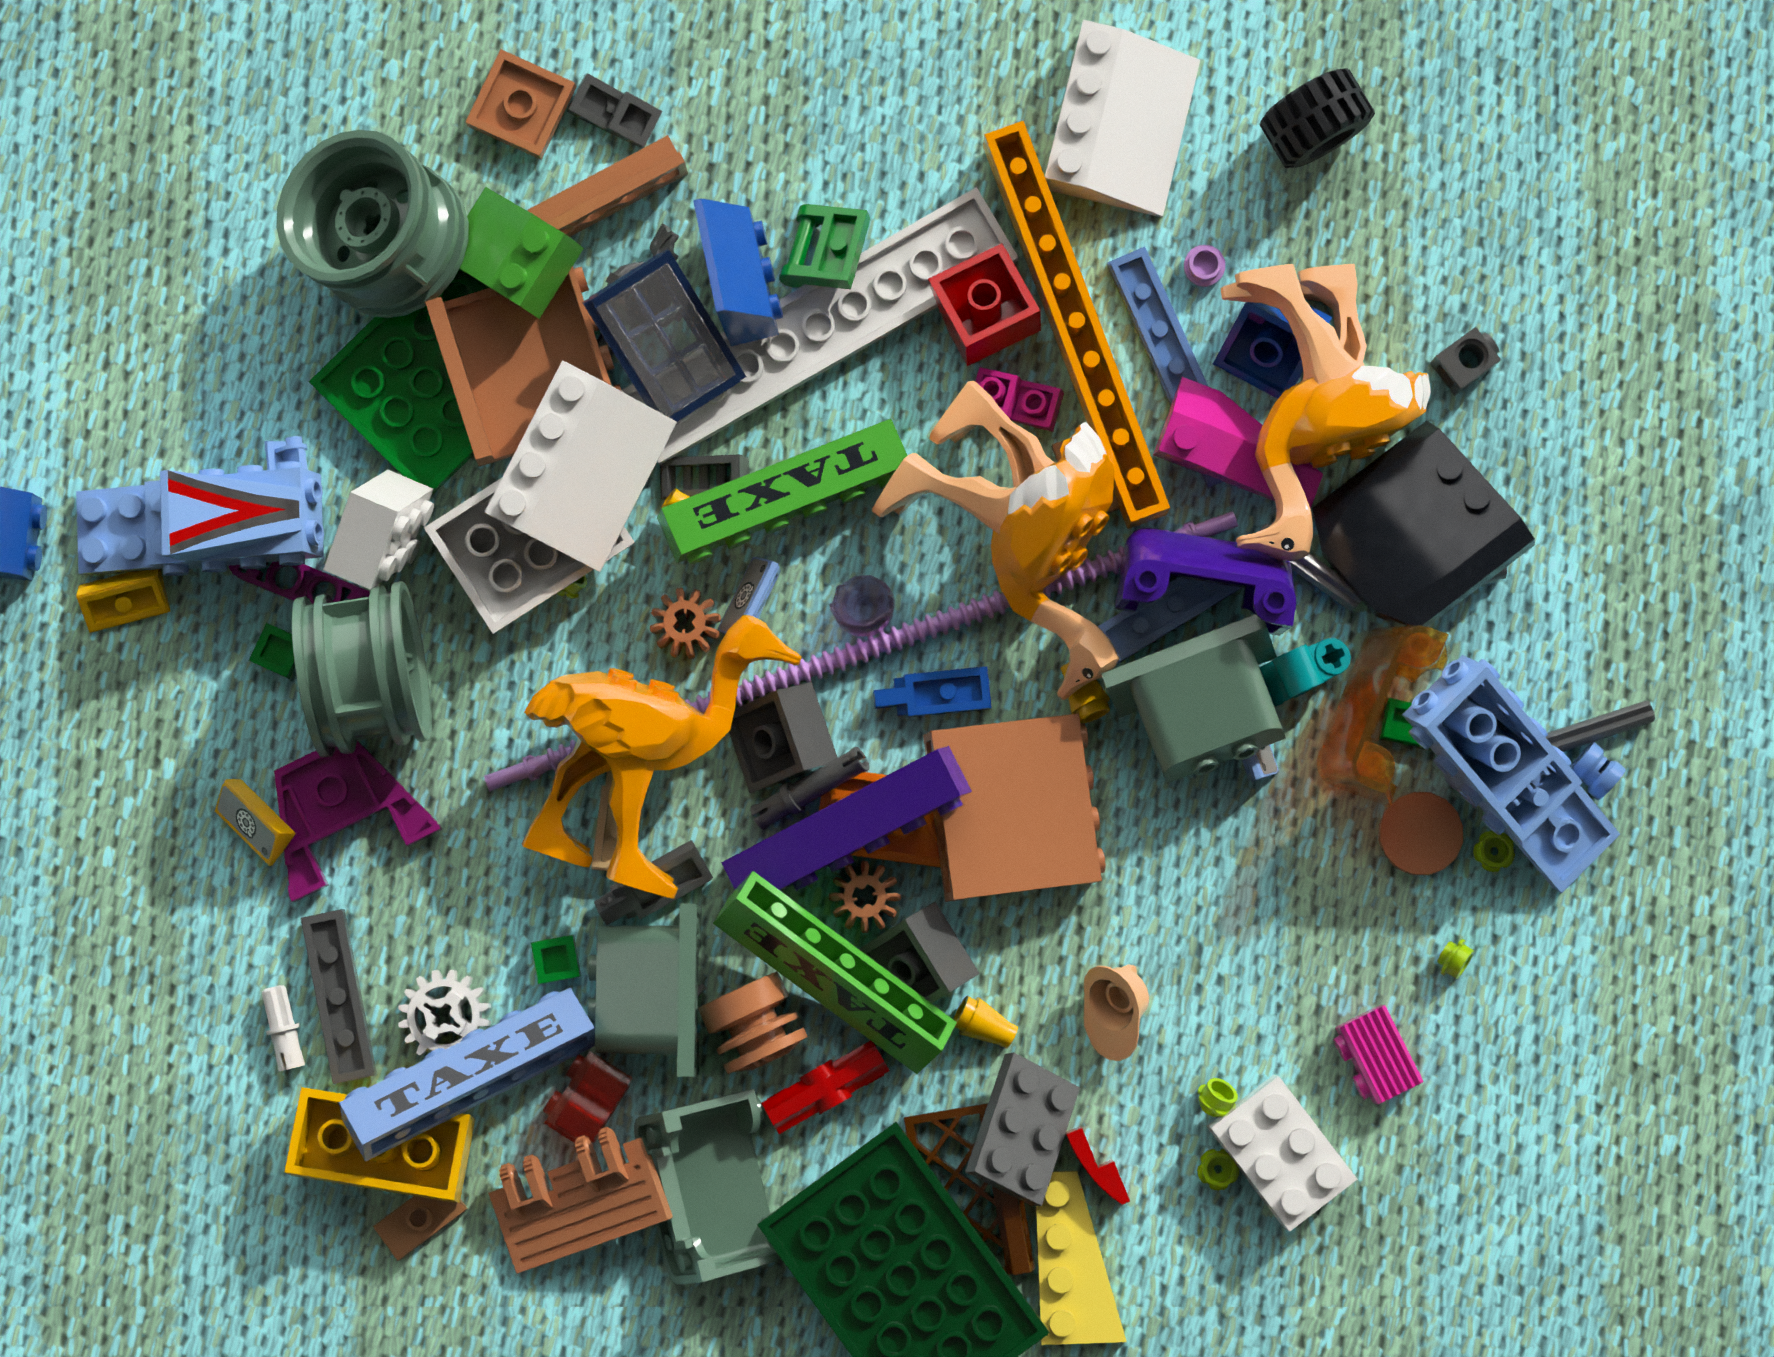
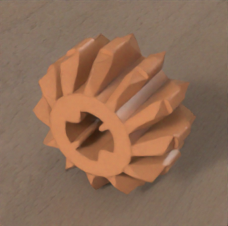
M677 588V602L673 603L669 596L664 594L661 600L668 609L666 611L659 608L652 609L651 614L655 618L663 620V622L651 625L650 631L653 634L665 633L657 641L660 649L667 647L673 641L670 651L672 657L677 658L680 655L682 646H686L688 658L694 659L696 653L693 645L698 643L701 649L707 653L711 648L703 639L705 635L712 639L719 638V631L708 627V625L721 622V616L717 613L706 614L715 605L711 598L698 606L701 599L700 590L694 589L689 601H687L683 588ZM682 614H685L686 618H689L690 614L694 615L695 618L692 621L693 631L689 633L685 629H682V633L676 631L679 627L677 618Z
M868 861L861 862V876H856L851 865L846 866L845 871L851 881L847 883L840 877L833 879V883L836 886L845 889L844 894L835 892L829 894L830 901H844L845 905L833 911L834 916L840 917L849 911L851 915L845 922L847 929H851L854 926L857 917L862 918V933H868V918L872 917L876 926L879 929H883L885 923L879 916V913L883 911L893 918L897 914L895 909L885 905L886 901L896 902L901 900L900 893L886 894L885 889L897 883L896 878L890 877L881 883L879 879L885 871V867L882 865L876 868L873 877L868 876ZM867 885L871 886L876 891L872 893L873 897L877 896L876 903L873 906L866 904L863 909L857 907L854 902L858 901V898H853L854 891L857 888L864 890Z

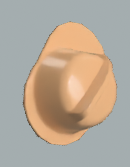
M1128 964L1121 968L1116 967L1113 969L1108 966L1098 965L1091 968L1084 977V1028L1093 1048L1103 1057L1114 1061H1121L1130 1057L1137 1047L1140 1018L1149 1005L1148 989L1143 980L1137 975V968L1134 965Z

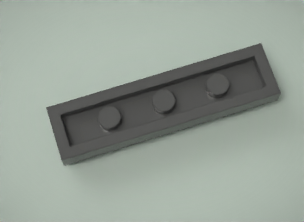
M345 909L302 917L301 923L333 1084L375 1076L377 1071Z

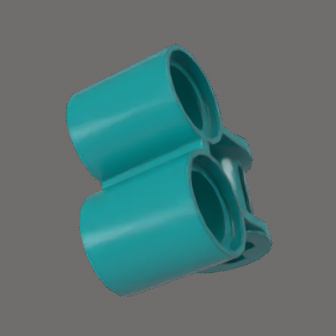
M1327 638L1310 646L1305 644L1259 668L1273 705L1276 707L1287 700L1307 693L1309 690L1344 672L1350 664L1351 655L1344 642L1336 638ZM1325 657L1328 663L1325 664L1322 658Z

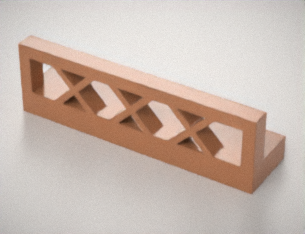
M667 135L527 211L571 237L687 175L686 163L680 152L676 151Z

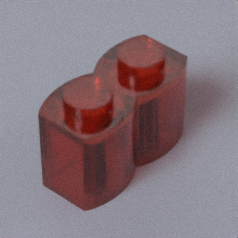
M590 1051L586 1057L580 1054L576 1057L566 1073V1076L572 1080L563 1094L557 1090L553 1093L543 1112L549 1115L544 1124L574 1143L576 1138L585 1135V1137H589L593 1145L599 1137L600 1129L605 1127L635 1078L593 1051Z

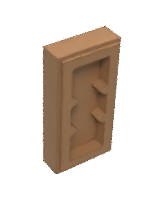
M413 1196L373 1227L397 1261H399L468 1208L462 1200H460V1203Z

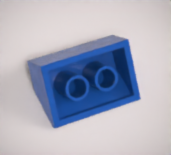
M702 198L693 200L716 313L730 346L779 335L776 320L783 318L778 294L771 295L768 283L775 281V275L770 257L763 258L761 246L768 245L762 220L755 222L750 208L746 206Z

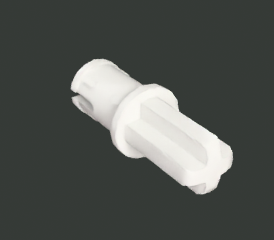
M278 985L264 989L262 997L270 1027L266 1034H271L278 1072L304 1066L305 1062L296 1030L300 1026L299 1023L294 1024L286 987Z

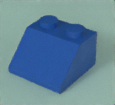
M1245 302L1213 365L1278 399L1285 390L1297 384L1303 373L1297 340L1289 322L1280 309L1263 303ZM1310 306L1317 315L1327 323H1330L1331 316Z
M1 486L0 578L32 581L33 572L38 571L41 566L42 549L40 546H37L39 530H43L46 525L47 508L46 505H42V498L31 492Z

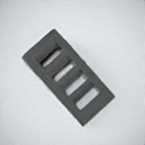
M740 454L673 457L660 465L661 499L665 500L676 488V467H683V490L679 491L691 497L710 489V467L716 466L717 487L727 483V466H731V481L749 474V459ZM693 467H699V489H693Z

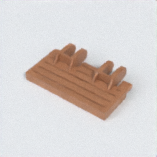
M609 1127L600 1129L598 1139L609 1169L603 1172L589 1137L583 1135L576 1138L574 1144L578 1160L547 1171L553 1190H550L538 1157L533 1154L524 1157L522 1162L533 1195L529 1199H527L521 1179L514 1165L507 1163L501 1166L499 1175L503 1188L488 1194L516 1274L673 1218L652 1156L647 1154L642 1137L623 1144L629 1161L626 1163L613 1129Z

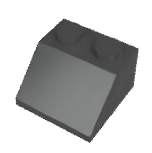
M812 682L776 690L734 711L729 734L749 793H754L812 773L838 758Z
M936 902L904 919L859 949L931 1003L980 974Z

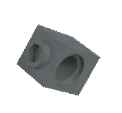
M1475 327L1436 355L1430 364L1453 395L1456 396L1493 369L1501 359L1497 355L1499 348L1493 338L1486 332L1481 334L1478 328ZM1467 350L1474 353L1478 360V366L1476 368L1463 366L1459 360V352Z

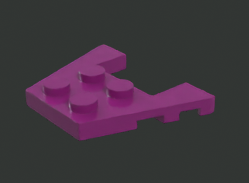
M358 740L353 753L343 754L338 747H335V752L331 757L323 758L315 750L274 770L279 816L296 833L284 849L285 865H287L289 879L288 891L292 902H296L329 886L311 849V845L382 810L389 809L406 846L413 845L442 830L441 825Z

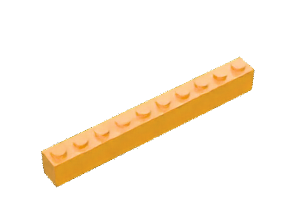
M1020 121L984 134L983 149L1087 424L1100 437L1109 461L1114 466L1113 490L1126 527L1130 529L1166 516L1170 510V505L1025 123Z

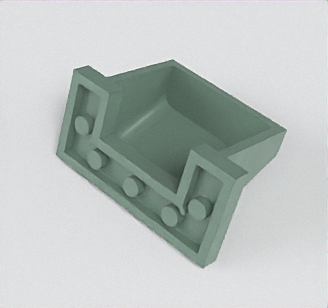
M1256 614L1101 673L1119 717L1121 718L1139 711L1167 783L1194 773L1196 775L1210 773L1217 769L1220 763L1233 758L1236 760L1250 758L1259 751V748L1286 739L1258 666L1273 660L1277 656L1266 623Z
M680 904L679 926H598L597 955L589 956V981H596V998L588 999V1017L592 1023H595L596 1053L677 1055V1077H695L699 1075L700 1033H697L699 948H701L702 906L698 904Z

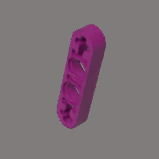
M279 561L271 563L267 569L265 582L260 581L264 573L257 569H247L246 573H243L240 565H229L232 574L239 579L291 601L298 597L306 596L314 604V589L323 582L334 585L336 596L333 602L344 600L345 589L351 590V593L347 596L349 600L369 597L370 591L305 564L289 566L293 567L298 575L296 584L290 589H280L276 584L275 577L277 572L281 568L287 567L279 565Z

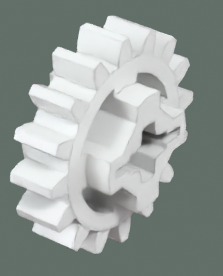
M439 970L432 971L431 982L419 976L416 978L420 989L418 991L412 989L404 991L411 1001L409 1004L398 1006V1010L407 1013V1019L399 1022L398 1026L400 1028H410L411 1033L404 1041L406 1044L418 1041L420 1043L416 1052L418 1055H424L429 1049L432 1051L438 1048L447 1049L461 1042L465 1035L479 1029L480 1026H491L490 1020L482 1018V1012L490 1009L491 1004L479 1002L478 998L482 996L485 990L483 987L471 990L469 988L473 980L471 976H466L459 982L457 981L456 970H450L446 979H443ZM439 987L452 988L444 998L435 999L428 995L430 991ZM466 998L472 1008V1022L467 1020L464 1015L463 1004ZM450 1005L452 1008L449 1014L459 1025L452 1023L439 1025L440 1016L430 1006L447 1008ZM418 1009L425 1016L426 1027L423 1032L418 1023ZM454 1032L462 1036L461 1039L454 1043H437L444 1033Z

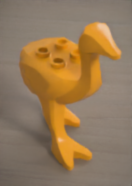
M743 615L727 630L716 651L710 701L705 712H700L687 703L677 691H674L675 686L654 679H650L649 685L638 683L637 680L633 679L634 674L616 668H609L608 674L600 671L560 676L549 681L546 686L532 697L524 713L532 720L543 721L546 727L557 728L562 725H568L578 737L573 751L558 763L551 792L541 811L530 825L522 846L578 866L590 868L592 856L589 852L591 848L577 840L564 828L562 816L570 800L581 786L593 778L611 771L612 782L608 803L617 824V843L606 877L623 885L674 899L678 890L677 886L673 884L674 878L650 862L638 847L640 813L654 771L672 770L688 765L710 751L731 730L738 682L743 670L749 663L767 659L799 665L801 656L786 646L770 630L765 622L754 616Z

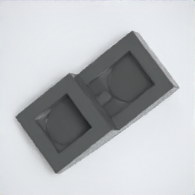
M588 73L584 75L566 110L570 114L640 148L645 147L663 112L627 91L622 93Z

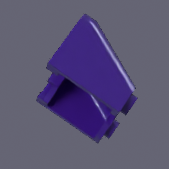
M1140 528L1127 538L1123 548L1114 609L1135 612L1139 602L1151 603L1158 600L1166 592L1169 577L1174 576L1244 588L1241 609L1250 610L1262 621H1265L1269 634L1280 636L1293 627L1296 595L1289 561H1278L1254 549L1237 548V543L1232 541L1152 528Z

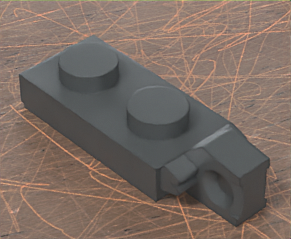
M690 840L652 861L659 869L674 878L673 884L678 888L674 899L616 882L610 887V892L594 901L596 909L606 926L625 915L628 919L636 916L642 919L711 881L713 876L693 841Z

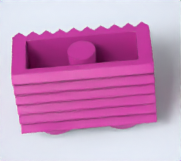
M1379 1005L1335 1027L1339 1034L1338 1037L1333 1039L1335 1046L1344 1061L1351 1059L1358 1075L1352 1078L1364 1100L1370 1097L1374 1104H1380L1424 1082L1385 1005Z

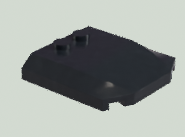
M1425 421L1312 508L1322 555L1376 617L1388 622L1391 619L1410 627V631L1418 634L1535 545V538L1522 518L1440 428L1428 421Z

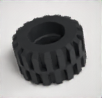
M1344 68L1324 73L1290 92L1266 112L1259 125L1284 167L1296 168L1325 156L1349 141L1369 124L1375 111L1350 69Z

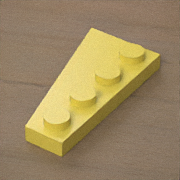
M1053 1171L1042 1206H1036L1040 1319L1050 1332L1041 1339V1345L1127 1342L1078 1172Z

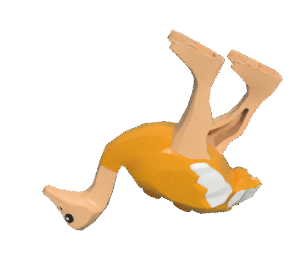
M1294 264L1259 268L1237 273L1235 275V283L1220 288L1223 300L1263 303L1280 309L1289 322L1297 340L1304 372L1303 381L1285 390L1272 406L1258 436L1255 457L1275 499V521L1264 530L1237 537V548L1254 549L1278 561H1296L1308 556L1313 537L1312 513L1291 463L1301 465L1312 462L1313 468H1320L1336 463L1338 456L1350 454L1351 460L1371 456L1376 453L1375 448L1390 443L1391 436L1426 412L1431 394L1428 373L1417 372L1414 374L1412 371L1400 374L1386 367L1364 366L1363 359L1367 346L1357 314L1356 294L1358 284L1355 264L1307 268L1299 271L1297 274ZM1305 299L1323 302L1333 310L1335 329L1317 315Z
M969 381L935 425L929 439L937 445L942 444L948 439L956 443L976 426H984L999 441L1007 454L1012 471L1013 488L999 487L981 476L955 478L942 474L917 453H912L900 463L874 504L872 512L879 518L892 511L899 515L922 495L931 492L958 504L993 530L991 539L992 563L1001 591L1012 610L1025 619L1056 633L1069 648V666L1064 681L1057 691V696L1065 700L1088 683L1102 678L1101 673L1112 670L1120 659L1111 640L1097 625L1075 611L1050 600L1043 593L1044 588L1071 570H1077L1082 565L1088 555V550L1085 547L1092 535L1097 536L1106 526L1109 520V515L1106 512L1113 501L1114 466L1109 461L1100 437L1086 422L1076 428L1075 434L1071 438L1063 441L1060 448L1061 459L1054 463L1045 455L1036 436L1013 423L999 408L990 394L977 382Z

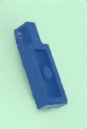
M987 666L904 674L901 678L893 679L894 688L874 690L873 692L875 709L896 707L897 716H908V718L988 710L992 708Z

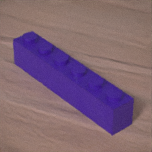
M950 747L939 748L721 863L734 890L754 871L780 891L792 885L798 891L817 882L819 879L816 873L829 866L833 873L855 862L851 854L865 848L867 854H870L890 844L888 835L901 829L903 835H907L927 824L924 819L926 815L937 810L941 817L963 806L960 798L971 793L972 790Z

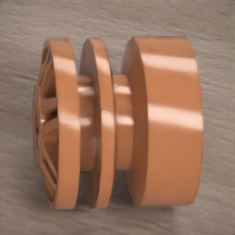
M778 971L746 984L698 1008L709 1034L728 1030L731 1035L729 1040L716 1049L718 1055L737 1048L740 1057L723 1065L727 1074L747 1070L752 1071L790 1053L797 1044L808 1037L804 1027L786 1035L782 1027L798 1019L797 1012H790L779 1016L775 1012L774 1008L789 997Z

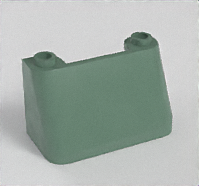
M754 1089L641 1116L635 1120V1139L642 1137L647 1154H651L673 1218L656 1224V1229L667 1272L675 1284L706 1282L782 1260L757 1226L760 1221L770 1215L751 1136V1133L759 1130L760 1122L764 1119L763 1105L760 1099L756 1097Z

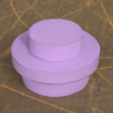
M1210 245L1194 247L1189 251L1184 261L1186 277L1197 286L1207 287L1216 284L1222 278L1225 271V259L1222 253Z

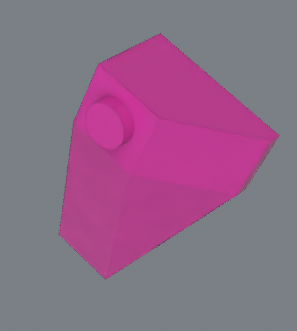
M1182 377L1153 456L1201 474L1215 477L1225 483L1275 501L1255 457L1258 436L1263 425L1223 392ZM1291 463L1311 509L1323 473L1313 468L1310 463L1301 465Z

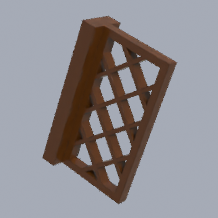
M988 1103L904 1117L907 1137L919 1153L921 1151L928 1156L926 1163L930 1165L934 1160L953 1174L944 1186L947 1192L957 1178L977 1192L962 1212L972 1226L984 1234L982 1237L984 1242L989 1238L1003 1248L1005 1265L1002 1267L1008 1275H1018L1032 1272L1036 1266L1025 1202L993 1186L994 1196L986 1191L989 1184L984 1182L980 1187L961 1173L970 1159L974 1144L963 1138L954 1129L962 1117L967 1115L980 1114L982 1123ZM955 1118L949 1127L940 1121ZM932 1122L945 1132L933 1151L918 1142L915 1124ZM949 1136L969 1149V1152L957 1169L937 1155ZM981 1196L996 1207L997 1217L989 1229L968 1215ZM998 1224L1001 1238L992 1233Z

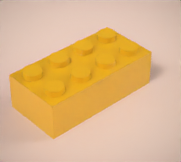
M301 1087L285 1173L295 1177L460 1203L476 1120L474 1117L461 1113L365 1162L342 1120L339 1102L345 1100L347 1094Z

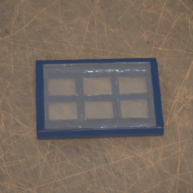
M669 249L658 253L582 302L644 403L676 422L747 377Z

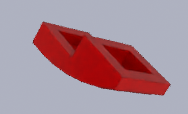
M1079 1126L1067 1131L1065 1135L1072 1151L1094 1182L1122 1205L1130 1202L1115 1162L1109 1160L1097 1165L1082 1127Z

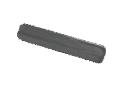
M1643 701L1548 732L1546 738L1552 746H1556L1564 752L1649 724L1655 720V714L1650 702Z

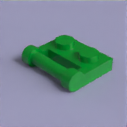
M812 204L801 205L796 217L799 225L788 263L781 268L780 282L793 288H798L802 285L851 290L870 223L868 211ZM822 225L811 266L804 265L814 229Z

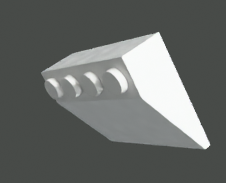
M1083 20L1045 173V179L1050 191L1163 218L1200 60L1125 29Z
M562 360L484 513L601 572L677 422L606 382Z
M502 478L424 527L493 634L594 570L484 513ZM623 527L606 561L635 543L625 527Z

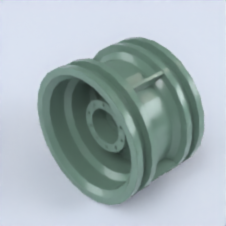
M353 130L342 132L323 140L307 152L292 169L282 188L278 202L276 228L280 245L288 260L303 274L310 277L316 283L329 288L342 301L364 314L373 317L392 318L405 316L426 306L425 301L440 296L452 282L465 256L468 245L469 222L464 203L457 191L432 169L421 164L415 156L397 141L377 131Z
M403 581L394 582L391 592H387L381 584L370 590L369 597L333 602L331 596L327 593L318 594L315 597L314 604L306 596L296 598L292 608V642L296 676L306 724L319 756L323 758L331 757L335 752V747H338L343 754H350L355 751L357 740L392 735L395 743L399 746L408 744L411 735H415L419 742L429 741L432 731L430 688L419 623L407 585Z

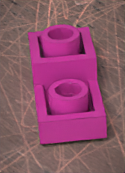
M979 367L975 382L992 396L999 408L1011 421L1051 432L1054 431L1064 396L1061 388L1025 381L1018 375Z

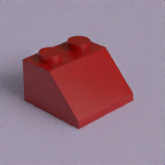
M1003 243L928 278V283L947 330L967 366L1041 331V310Z

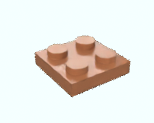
M500 49L465 123L467 127L542 160L574 94L576 84L571 80Z

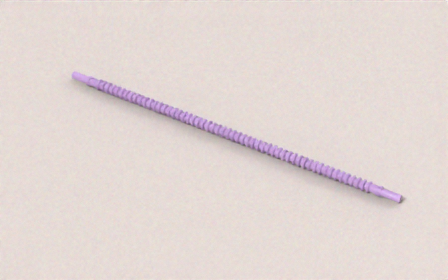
M1231 511L1194 524L1193 521L1184 523L1183 527L1175 532L1210 537L1238 527L1234 512ZM1119 546L1117 553L1108 550L1105 557L1096 554V560L1094 561L1086 558L1084 564L1077 570H1071L1044 588L1043 593L1050 598L1053 591H1056L1057 594H1062L1064 587L1073 590L1074 584L1079 583L1080 586H1084L1087 579H1090L1091 582H1096L1098 575L1107 578L1110 571L1118 574L1124 547ZM994 590L992 597H987L986 594H983L981 601H976L972 598L970 600L971 604L966 606L963 602H960L958 609L954 610L953 607L949 606L948 612L942 614L938 610L936 611V616L932 618L929 614H926L924 621L920 622L915 618L913 620L914 624L908 626L904 622L899 630L892 626L890 633L885 634L881 630L878 637L874 638L870 634L865 642L858 638L856 640L857 644L854 646L847 642L843 650L834 647L833 653L828 654L827 651H823L820 658L811 655L809 662L801 659L800 664L797 666L788 663V669L786 670L777 667L775 674L766 671L763 678L754 675V681L748 682L746 679H743L742 685L738 686L736 704L738 707L743 706L742 702L748 700L750 703L754 701L756 696L763 697L766 693L774 692L779 688H788L790 684L800 685L802 680H806L809 683L813 676L822 679L823 673L828 672L830 675H833L836 668L845 671V665L851 664L853 667H856L857 661L863 660L864 663H867L870 656L879 659L881 652H886L887 655H890L893 648L902 651V645L908 643L910 647H913L915 640H920L924 643L926 641L925 637L930 635L933 639H936L938 632L942 631L943 634L947 635L949 628L954 627L958 631L960 629L959 625L963 623L970 627L972 620L976 619L981 623L983 616L988 615L992 619L997 611L1004 615L1005 609L1011 606L1003 593ZM711 691L708 692V697L702 699L700 695H697V701L690 702L689 699L685 701L700 712H705L710 701ZM571 740L568 747L559 744V750L557 751L548 748L547 754L535 757L532 755L522 758V763L485 775L484 778L489 791L526 778L534 781L539 779L541 774L552 769L556 772L558 763L573 751L576 744L575 740Z

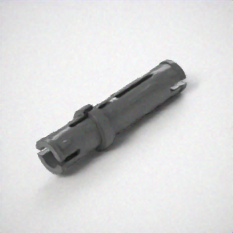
M854 747L849 752L795 783L786 782L781 785L779 792L751 806V815L760 814L759 817L754 819L755 823L765 830L791 813L797 815L805 811V805L857 775L867 772L870 768L868 761L860 762L866 756L858 747Z

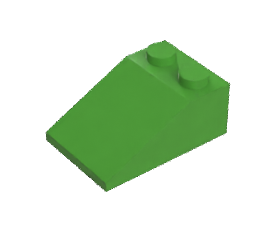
M485 187L467 215L469 222L468 245L459 269L540 319L584 248L539 217Z

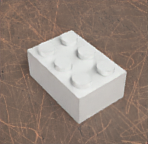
M386 470L351 491L323 570L371 590L382 581H388L393 573H399L406 563L412 564L421 543L419 540H416L421 525L425 526L428 523L433 512L434 503L429 501L433 488L393 471Z
M1272 1075L1237 1102L1226 1115L1218 1117L1207 1125V1128L1234 1160L1239 1170L1283 1228L1289 1232L1358 1180L1279 1076Z

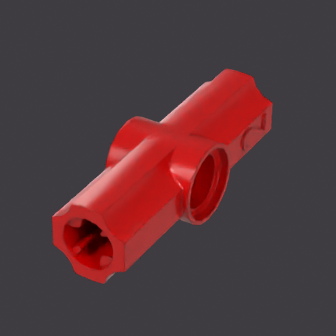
M870 1040L834 1062L831 1059L799 1077V1082L770 1096L761 1104L778 1134H781L816 1113L821 1115L853 1096L851 1093L881 1078L890 1070L876 1045Z

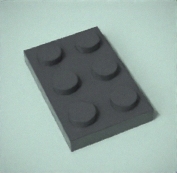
M1014 1052L1006 1053L965 1172L1030 1206H1042L1080 1087Z

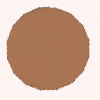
M1413 792L1397 798L1385 809L1379 823L1378 841L1385 856L1389 859L1388 861L1396 869L1410 875H1430L1445 869L1457 858L1463 844V825L1457 810L1446 799L1431 792Z

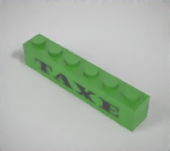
M890 418L663 507L657 516V520L676 564L687 559L690 564H695L713 555L712 549L725 544H727L728 549L739 547L752 539L750 536L752 533L765 529L767 534L774 533L790 525L788 519L803 514L805 519L812 518L825 512L828 509L826 504L841 499L843 504L855 501L866 494L864 489L879 484L880 489H884L900 463L908 455Z
M754 871L728 897L713 922L715 926L916 1074L943 1051L957 1023Z

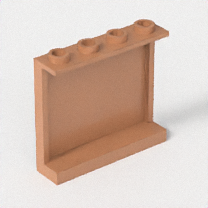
M572 266L540 319L491 288L443 302L441 297L425 301L479 467L514 455L562 360L611 385L607 371L614 369L608 347L607 345L599 347L594 333L599 329L582 303L584 302L582 292L589 291L582 267L573 268ZM620 384L613 386L616 389L622 391Z
M1079 713L931 730L923 735L925 755L939 748L950 747L972 790L971 793L960 798L963 806L941 817L937 810L933 812L945 902L1078 884H1092L1102 881L1101 873H1104L1106 868L1105 856L1102 848H1097L1095 831H1099L1100 819L1096 806L1091 805L1089 790H1092L1094 787V776L1091 766L1086 765L1084 748L1088 746V732L1086 725L1080 723Z

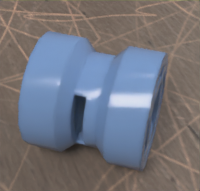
M1595 742L1590 743L1570 765V768L1580 780L1588 786V793L1597 801L1603 798L1615 786L1626 771L1617 761H1609L1604 756V750Z

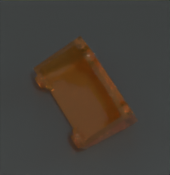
M1426 626L1380 627L1367 634L1318 754V773L1326 783L1391 807L1398 789L1392 783L1396 766L1393 756L1387 749L1371 742L1396 677L1416 684L1418 678L1426 671L1434 669L1444 670L1451 654L1449 634Z

